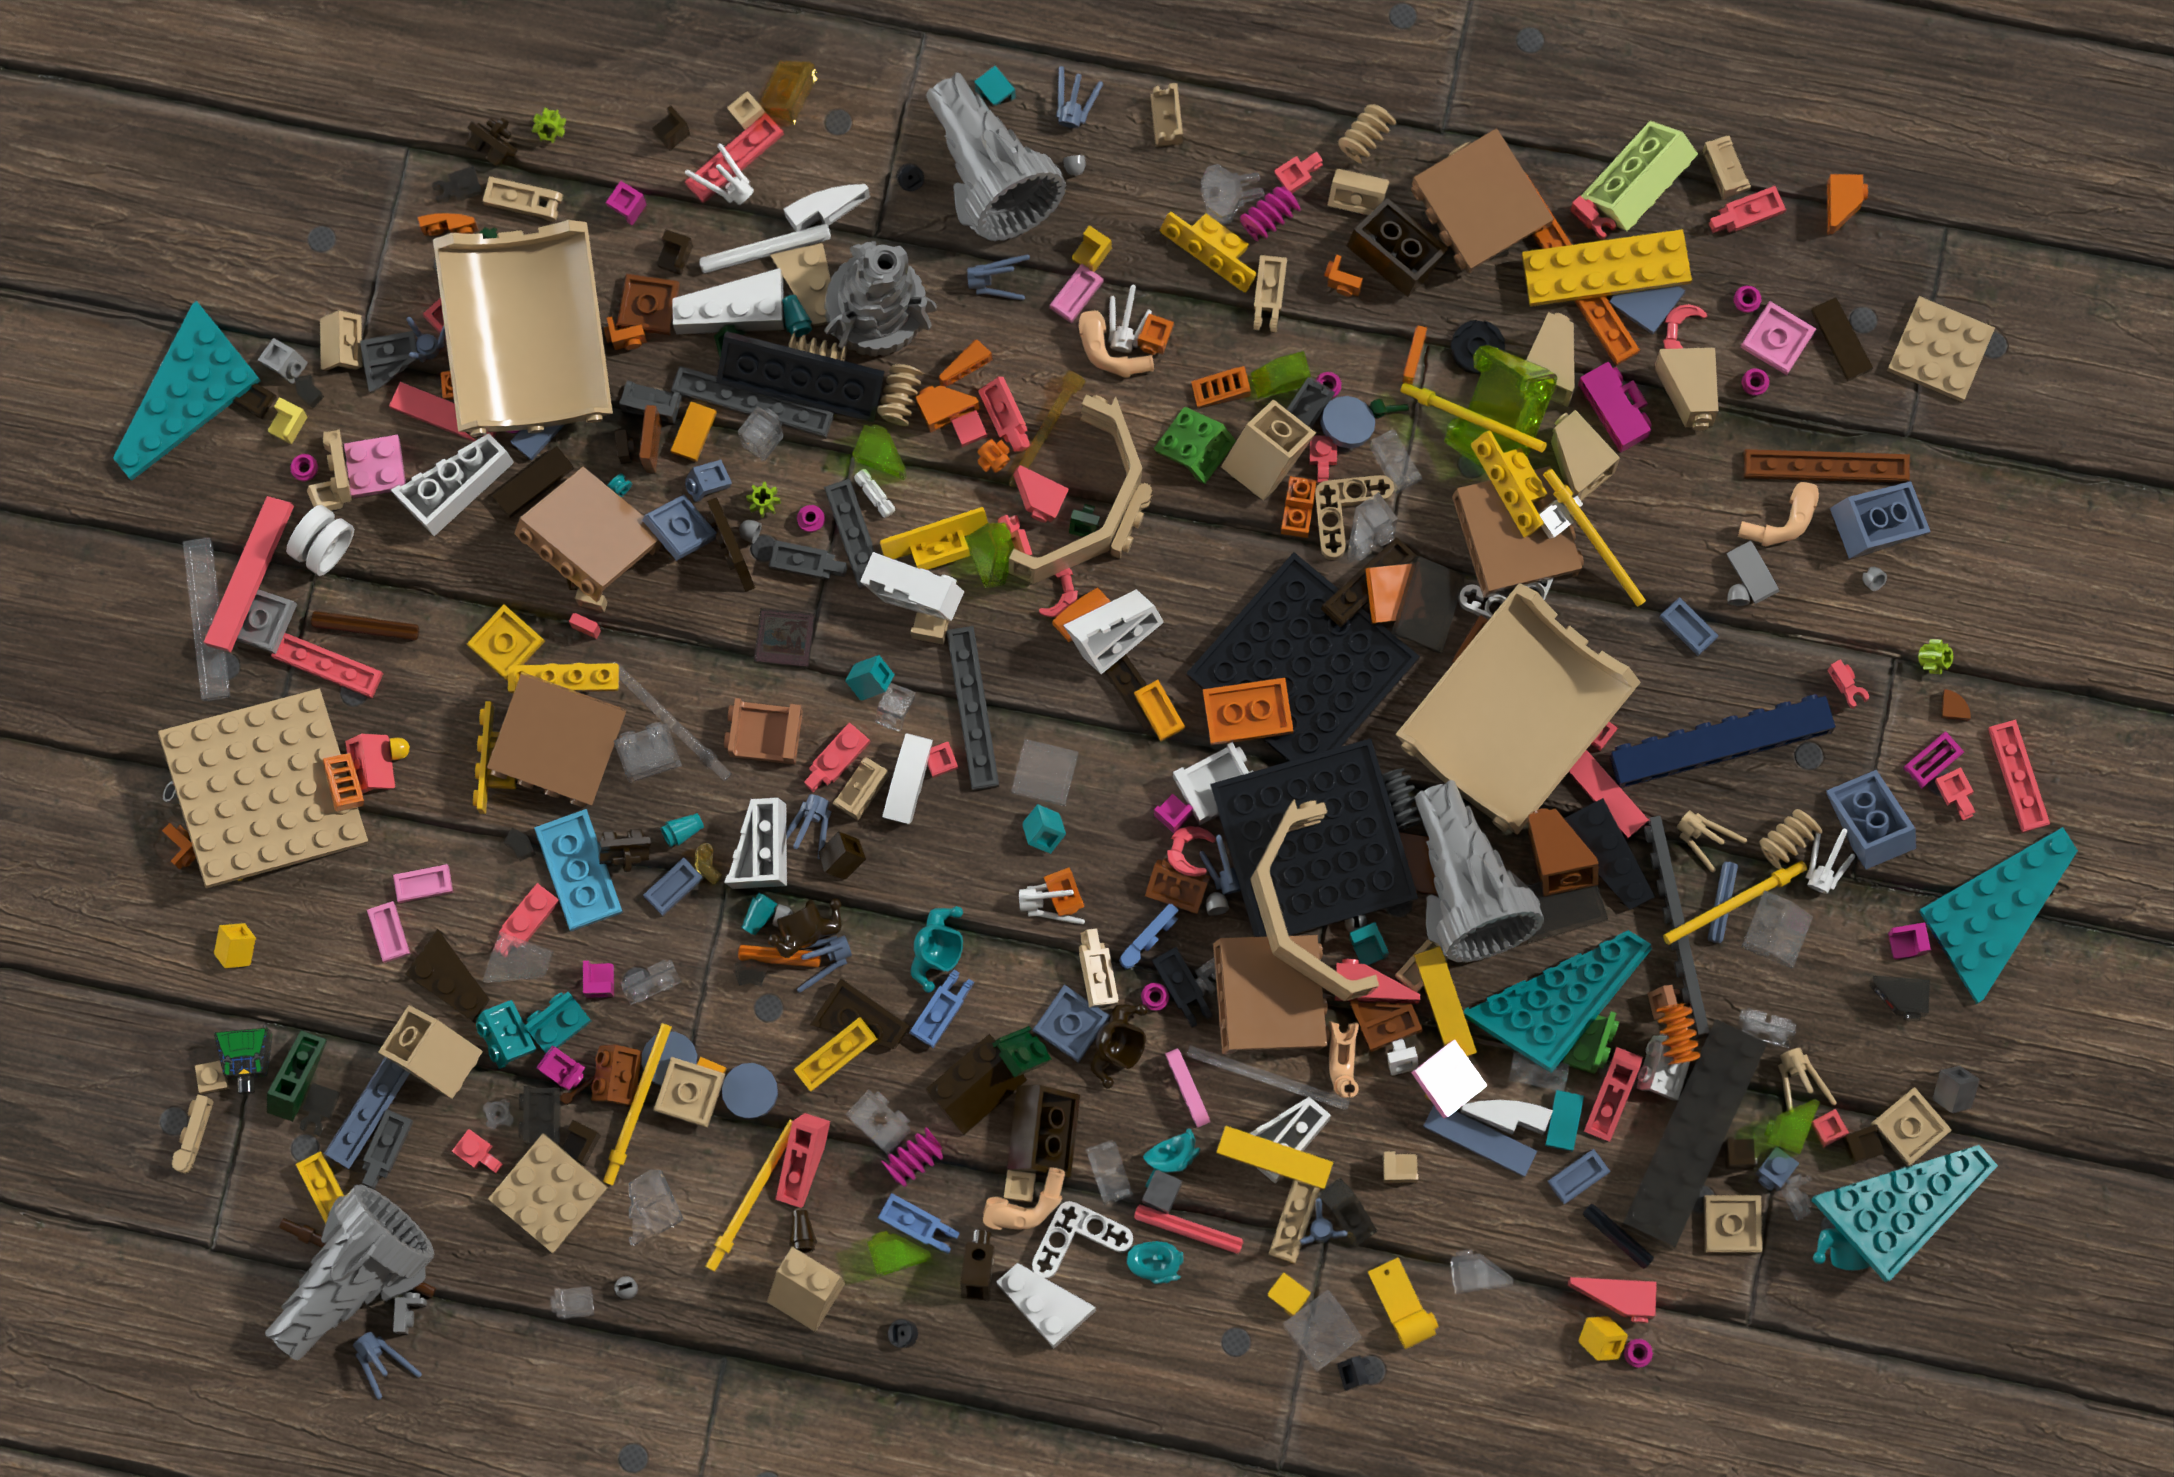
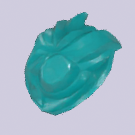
M1189 1128L1184 1134L1155 1145L1144 1154L1143 1158L1147 1164L1157 1170L1167 1173L1180 1172L1187 1168V1165L1192 1164L1193 1158L1198 1156L1201 1149L1199 1147L1195 1148V1137Z
M1159 1241L1144 1242L1135 1245L1128 1252V1267L1135 1275L1141 1278L1151 1280L1154 1284L1169 1283L1181 1278L1176 1272L1184 1262L1183 1252H1179L1172 1244Z

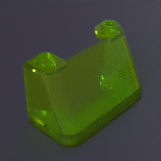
M1491 345L1479 347L1473 356L1474 368L1482 373L1468 409L1536 438L1556 386L1557 375L1543 366ZM1460 417L1454 418L1447 426L1444 442L1483 468L1471 447V443L1484 432L1490 430ZM1492 432L1503 453L1521 448L1528 458L1531 448Z

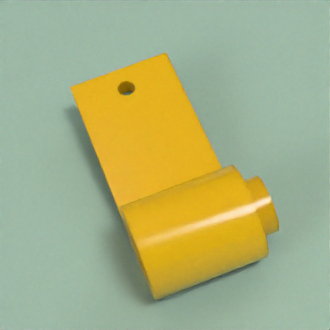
M1399 1257L1368 1271L1370 1279L1405 1350L1436 1335L1435 1329L1439 1327L1432 1312L1427 1314L1422 1308Z

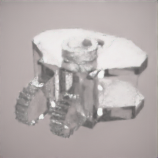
M1219 164L1208 166L1201 180V194L1207 214L1222 225L1232 223L1238 208L1243 207L1244 202L1252 201L1265 195L1263 188L1242 191L1241 186L1259 181V173L1253 172L1238 176V173L1232 174Z

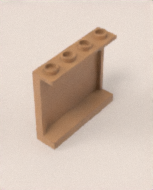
M1497 128L1418 174L1412 181L1413 187H1411V191L1418 202L1423 201L1427 208L1425 213L1432 224L1436 223L1441 230V233H1439L1441 240L1446 247L1451 246L1456 254L1454 256L1456 264L1461 270L1465 269L1468 275L1477 266L1540 229L1543 231L1550 227L1554 221L1551 213Z
M1550 466L1534 470L1548 494L1542 500L1533 502L1538 513L1557 500L1553 494L1555 491L1543 476L1544 472L1551 469ZM1491 480L1456 489L1452 499L1484 599L1495 596L1497 591L1516 587L1519 583L1525 585L1571 573L1575 577L1582 570L1584 560L1581 551L1576 549L1574 543L1576 535L1572 525H1569L1551 539L1548 538L1542 527L1538 528L1531 535L1523 537Z
M585 467L580 468L521 516L514 533L522 543L527 544L544 561L549 562L563 577L573 582L585 595L590 596L596 602L600 600L602 592L606 587L647 553L654 555L662 544L642 521L644 516Z
M521 672L487 768L491 769V774L496 777L507 779V776L518 779L517 784L533 789V786L536 785L544 788L543 793L555 798H559L560 794L571 798L569 802L577 806L585 807L586 804L592 805L625 717L626 709Z
M1318 935L1289 936L1301 948L1317 959H1322L1323 949L1321 943H1318ZM1268 937L1220 938L1213 943L1222 1054H1233L1237 1051L1299 1048H1315V1051H1319L1327 1046L1330 1040V1030L1328 1026H1325V1015L1327 1014L1328 1007L1326 998H1323L1322 986L1274 956Z

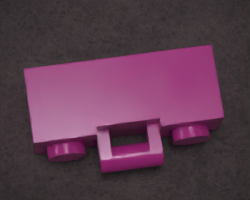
M1608 361L1580 377L1578 386L1621 453L1648 438L1652 424L1648 416L1644 412L1640 413L1639 411L1648 403L1635 382L1631 381L1622 386L1623 377L1617 367L1612 368ZM1625 393H1629L1635 403L1634 405H1631Z

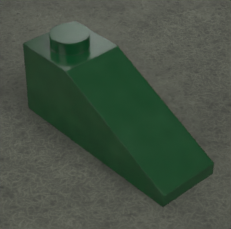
M302 1030L300 1031L267 1093L268 1114L294 1121L304 1102L327 1039Z

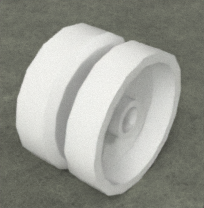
M317 505L303 517L292 533L286 550L287 554L298 562L306 561L307 568L318 576L326 574L338 563L349 547L354 535V527L342 518L334 520V513L323 505Z

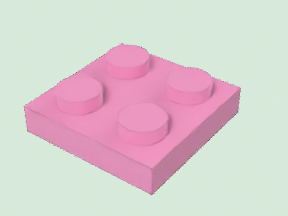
M398 435L344 444L352 498L392 492L391 489L406 484Z

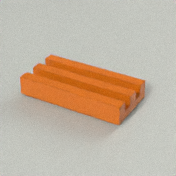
M1418 325L1415 329L1403 374V383L1406 382L1413 385L1427 327Z

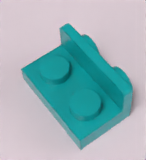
M569 991L565 994L561 992L549 1001L550 1006L542 1012L538 1010L530 1015L527 1019L528 1023L524 1026L545 1053L548 1052L552 1045L559 1048L592 1022Z
M512 1000L482 1011L476 1019L477 1032L485 1039L489 1047V1056L493 1062H496L499 1069L504 1068L510 1061L531 1054L536 1050Z

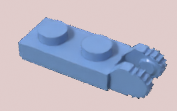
M1169 904L1122 953L1119 962L1124 969L1134 967L1141 959L1140 951L1144 948L1148 952L1159 940L1155 935L1162 928L1168 931L1178 920L1174 916L1178 909L1173 904Z
M956 970L951 972L943 986H939L909 1032L912 1036L933 1049L963 1005V1000L974 984L972 980L968 979L962 985L957 996L949 992L959 978V972Z
M892 1193L878 1216V1219L946 1254H949L951 1248L947 1244L932 1238L935 1231L939 1229L945 1235L955 1239L960 1234L941 1223V1220Z

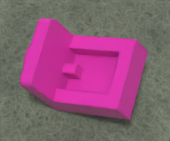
M552 1045L536 1069L561 1087L570 1090L571 1087H576L582 1080V1072L585 1067Z

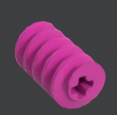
M1284 186L1282 188L1275 187L1273 194L1268 193L1265 195V201L1259 200L1257 202V208L1250 207L1248 209L1249 215L1244 213L1240 216L1241 224L1255 241H1259L1258 235L1265 239L1268 238L1267 228L1273 232L1277 231L1274 225L1275 221L1284 225L1283 215L1291 219L1293 217L1291 208L1297 212L1301 211L1296 198Z
M927 1127L924 1128L926 1137L919 1133L915 1135L917 1144L910 1140L906 1141L908 1151L898 1147V1158L890 1153L888 1155L889 1165L881 1160L894 1180L904 1187L907 1186L906 1176L912 1180L916 1179L915 1169L925 1173L924 1162L931 1167L934 1166L932 1156L940 1160L943 1159L942 1147Z

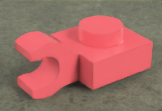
M1317 152L1302 162L1295 156L1274 170V174L1281 184L1293 193L1312 181L1309 173L1321 168L1323 160Z
M1579 196L1572 202L1570 211L1589 230L1592 228L1599 239L1604 240L1606 238V233L1602 231L1601 227L1608 226L1613 231L1616 229V223L1613 219L1599 217L1598 208L1591 200H1585Z
M1315 435L1310 441L1309 465H1318L1317 483L1329 479V465H1337V445L1333 443L1329 436Z
M1004 515L999 518L998 524L1004 537L998 539L1005 564L1009 565V557L1013 549L1031 556L1032 552L1025 529H1019L1020 521L1018 516L1014 515L1009 518L1008 515Z
M1841 659L1831 664L1828 672L1841 694L1844 693L1849 707L1854 709L1857 706L1853 699L1854 695H1860L1864 702L1868 701V692L1864 688L1854 685L1853 679H1855V675L1848 664L1844 665Z
M1960 767L1936 778L1935 783L1947 806L1955 803L1963 821L1973 817L1975 810L1968 796L1972 795L1974 791L1962 768Z
M470 1129L467 1130L452 1150L454 1154L475 1169L482 1163L497 1174L503 1166L500 1161L488 1153L493 1146Z

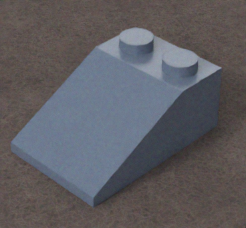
M1911 481L1850 496L1830 508L1849 559L1871 554L1931 532Z
M1877 770L1826 790L1842 828L1847 829L1846 836L1865 869L1916 849V829Z

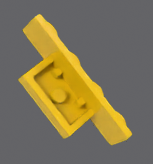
M1173 212L1167 214L1160 229L1163 235L1242 292L1246 293L1249 290L1256 272L1238 260L1246 251L1249 245L1247 242L1206 213L1193 226Z
M1486 431L1471 443V447L1522 536L1527 537L1544 524L1533 502L1542 500L1548 494L1523 450L1518 448L1503 453L1492 432Z
M980 507L880 540V545L884 556L897 559L912 554L918 569L929 570L971 556L964 536L988 529L989 524L984 508Z
M549 663L545 665H511L508 667L509 693H514L521 672L577 692L619 690V665L617 663Z
M491 701L485 702V709L480 710L479 717L480 725H483V736H478L477 751L481 752V761L476 763L475 779H479L478 790L473 792V806H477L480 814H486L488 788L516 789V778L507 776V779L496 777L491 774L492 770L487 768L500 733L493 732L495 707Z

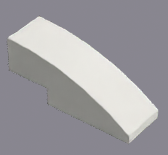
M866 184L833 187L813 193L784 208L785 217L796 232L808 228L819 219L823 224L829 226L870 197L869 188Z
M908 733L905 734L883 813L884 818L907 824L912 822L933 740Z
M1488 1100L1464 1104L1460 1113L1509 1134H1513L1516 1125L1543 1135L1553 1110L1520 1101Z

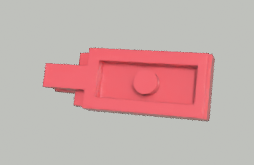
M1776 186L1726 204L1719 211L1721 215L1710 219L1709 226L1712 233L1726 228L1729 233L1736 232L1785 213L1786 208Z
M997 377L979 389L978 392L999 437L1004 438L1006 443H1011L1015 452H1023L1031 447L1025 434L1027 431L1025 421L1004 377Z
M849 722L812 762L813 764L809 768L812 774L804 782L805 786L814 793L823 782L827 786L831 782L834 783L870 744V740Z
M537 883L502 925L499 933L503 936L497 942L495 948L506 956L514 945L519 948L522 944H526L559 904V899Z

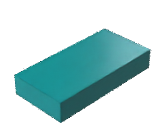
M1556 1090L1545 1146L1573 1152L1584 1099L1583 1095Z

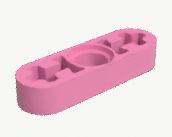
M1177 1048L1165 1053L1196 1127L1199 1128L1210 1123L1207 1111L1179 1049Z

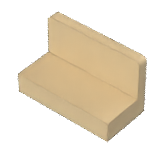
M1337 169L1332 181L1327 206L1369 215L1384 201L1389 180Z
M336 311L320 319L321 370L327 371L337 366L355 370L362 367V350L360 340H362L361 315Z

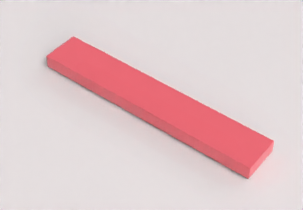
M269 496L266 497L204 640L207 646L227 652L232 651L294 508L291 502Z

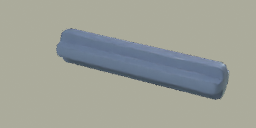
M1724 862L1722 865L1714 907L1732 898L1738 865L1733 862ZM1728 913L1710 923L1708 941L1713 943H1721L1723 941Z

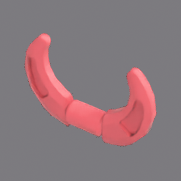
M1690 304L1680 305L1671 310L1664 322L1667 324L1666 340H1663L1664 348H1683L1680 341H1677L1678 325L1690 316H1698L1705 319L1707 317L1706 312Z
M1070 568L1055 574L1057 578L1061 579L1064 594L1061 595L1059 602L1055 606L1040 608L1039 613L1041 615L1057 617L1067 607L1077 601L1078 591H1074L1071 578L1074 574Z
M1188 826L1180 828L1173 834L1171 838L1174 840L1171 850L1167 851L1170 865L1184 875L1201 876L1206 874L1207 869L1190 865L1184 858L1182 850L1184 843H1188L1193 839L1200 838L1215 843V836L1201 827Z

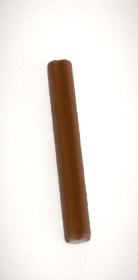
M314 611L311 616L313 627L417 640L419 636L417 624Z

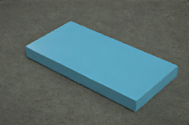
M587 809L534 827L570 931L623 913L607 865L599 864L600 845Z

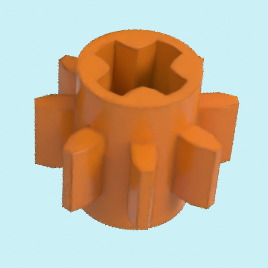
M990 439L977 451L980 455V458L977 460L978 464L985 472L992 469L997 473L1010 461V458L1007 456L1010 453V449L1002 440L996 444L993 439Z

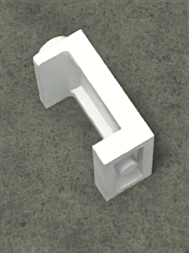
M1233 742L1228 743L1225 749L1184 770L1182 767L1173 772V778L1187 804L1193 807V815L1199 825L1219 815L1210 784L1250 773L1244 764L1247 758L1240 746L1235 748Z

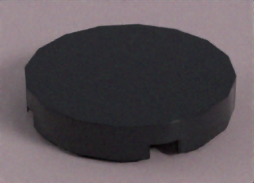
M1470 320L1462 324L1454 333L1451 342V353L1456 364L1464 371L1473 374H1483L1495 369L1502 361L1505 352V340L1501 331L1491 322Z

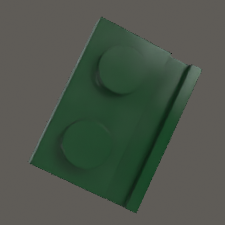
M1030 1026L1000 1037L992 1044L994 1047H999L1001 1050L999 1055L1014 1077L1044 1066L1052 1059L1045 1045L1039 1041L1037 1036L1033 1037L1029 1032L1031 1030Z

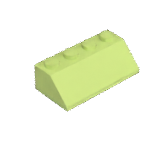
M1650 121L1581 197L1585 200H1591L1598 208V213L1602 218H1611L1615 221L1616 227L1628 231L1637 223L1645 211L1655 203L1656 199L1672 185L1679 174L1690 165L1698 153L1682 131Z

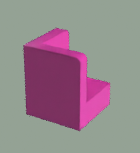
M622 181L619 182L606 201L607 206L623 215L630 225L635 223L647 205L642 193Z
M1174 794L1160 807L1157 806L1154 809V816L1173 833L1179 830L1193 815V807L1189 804L1186 806Z
M1925 923L1894 927L1888 932L1892 955L1895 960L1927 955L1931 950Z
M589 960L583 961V994L586 998L614 997V965L612 963L591 964Z

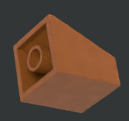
M1542 808L1534 811L1532 814H1528L1529 840L1543 896L1598 885L1597 858L1556 809L1548 810Z

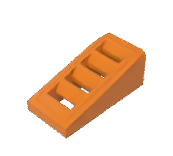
M974 340L939 375L940 385L947 387L992 361V353L980 341Z
M1245 366L1191 381L1197 408L1250 397L1251 394ZM1237 378L1241 387L1238 389L1235 388L1234 379ZM1223 381H1228L1229 392H1225ZM1214 383H1217L1219 395L1216 396L1212 387ZM1201 386L1207 387L1209 398L1204 399Z
M347 753L323 758L335 811L362 807L364 799L351 754ZM346 762L347 767L332 770V764ZM349 773L347 777L338 779L334 777L336 774ZM351 782L352 786L339 789L337 787L338 784ZM348 792H353V793H354L353 796L344 797V798H341V797H340V794H343V793H348Z

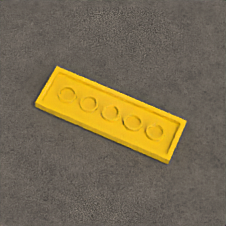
M1683 229L1525 251L1521 254L1530 307L1692 283Z

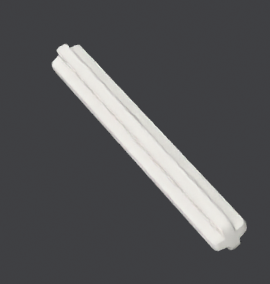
M822 224L701 257L699 263L702 272L707 273L770 256V254L830 239L831 235L828 225Z

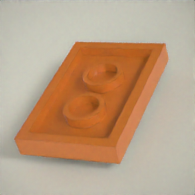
M1285 678L1203 689L1211 745L1293 734Z

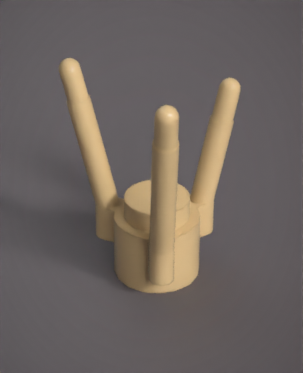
M1689 810L1677 826V829L1682 832L1679 837L1688 843L1700 860L1714 873L1716 871L1715 867L1691 837L1693 836L1697 839L1703 833L1723 845L1724 840L1706 828L1708 826L1744 844L1747 843V839L1705 819L1699 813L1694 814Z
M1795 1048L1780 1055L1782 1064L1778 1065V1068L1782 1075L1785 1101L1789 1114L1793 1113L1788 1072H1790L1791 1076L1799 1074L1808 1093H1813L1805 1073L1808 1070L1830 1103L1836 1105V1100L1811 1065L1808 1056L1803 1055L1801 1048Z

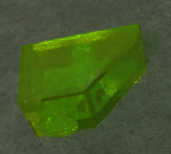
M1301 351L1274 359L1251 372V377L1257 398L1261 399L1301 388L1307 378L1311 377L1305 353Z
M875 424L872 427L864 425L852 453L854 462L905 480L907 475L904 464L891 435L887 433V429Z
M987 523L965 537V540L984 587L1003 586L1006 583L1009 571V557L1015 547L1010 531L1005 523Z
M1811 1100L1777 1115L1775 1120L1769 1119L1764 1131V1135L1768 1136L1766 1143L1799 1155L1820 1101Z
M888 1231L873 1235V1240L867 1242L878 1277L932 1260L930 1251L895 1233L889 1235Z

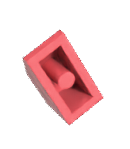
M1019 465L1015 469L1013 476L1026 511L1032 513L1031 517L1039 522H1052L1056 518L1069 489Z

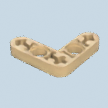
M1377 475L1327 480L1318 484L1315 490V503L1322 555L1326 559L1338 560L1345 553L1346 542L1342 506L1388 501L1394 492V484L1389 477ZM1378 483H1383L1384 487H1389L1384 495H1380L1378 490L1370 491L1371 497H1366V484H1370L1369 489L1378 488ZM1351 485H1357L1362 489V495L1358 498H1351L1347 494V488ZM1325 488H1329L1330 493H1335L1331 495V507L1327 508L1325 496H1320ZM1327 514H1333L1337 517L1338 523L1334 527H1327L1323 524L1322 519ZM1340 532V534H1335L1334 538L1335 544L1341 547L1337 548L1336 553H1331V549H1326L1330 544L1329 534Z

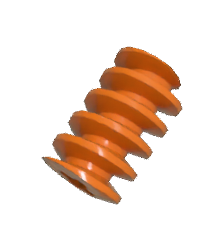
M1686 1003L1673 1004L1656 1009V1012L1665 1014L1664 1017L1658 1020V1023L1667 1025L1666 1028L1659 1032L1662 1035L1669 1036L1667 1040L1661 1042L1663 1046L1671 1047V1050L1664 1053L1665 1057L1673 1058V1061L1668 1064L1689 1062L1701 1056L1699 1052L1691 1051L1699 1044L1697 1041L1689 1040L1697 1033L1696 1030L1687 1029V1027L1695 1022L1694 1019L1685 1017L1692 1013V1008L1683 1006Z

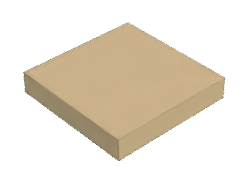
M671 1057L654 1111L708 1128L725 1073Z
M1915 1087L1871 1123L1872 1126L1878 1125L1879 1130L1877 1132L1907 1167L1952 1131Z
M1761 1195L1703 1196L1705 1253H1762Z

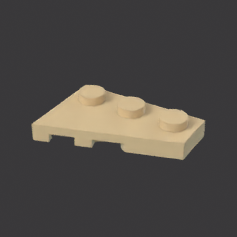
M823 243L770 254L777 268H781L782 276L793 294L797 295L798 300L812 320V326L817 327L829 324L825 317V298L831 278Z

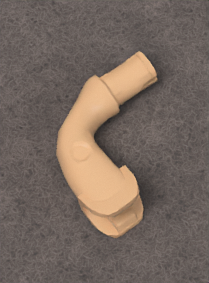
M1087 311L1081 314L1079 318V335L1090 362L1097 368L1124 378H1130L1131 374L1154 371L1152 355L1129 359L1127 356L1110 357L1105 348L1104 334L1106 333V325L1102 314L1099 311Z
M1800 482L1796 485L1789 501L1792 504L1790 517L1784 527H1773L1770 525L1763 527L1742 521L1738 537L1762 543L1761 546H1770L1798 538L1807 529L1817 507L1819 499L1817 485L1807 482Z
M1329 1021V1072L1334 1090L1340 1097H1354L1359 1090L1358 1084L1354 1080L1355 1046L1359 1024H1348V1030L1342 1033L1339 1030L1340 1025L1338 1023Z
M1049 1168L1044 1191L1040 1192V1198L1036 1207L1025 1208L1008 1203L1007 1199L1001 1197L988 1198L983 1212V1223L989 1228L1002 1230V1228L1026 1230L1040 1225L1062 1201L1060 1194L1065 1171L1058 1168Z

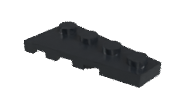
M1604 798L1564 818L1597 858L1599 876L1630 910L1655 898Z

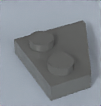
M413 331L360 340L370 393L377 391L418 360L409 356L410 352L418 353L416 337Z

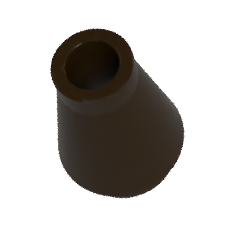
M807 1210L793 1211L791 1213L792 1223L789 1246L794 1247L803 1254L815 1250L817 1240L809 1219V1213Z

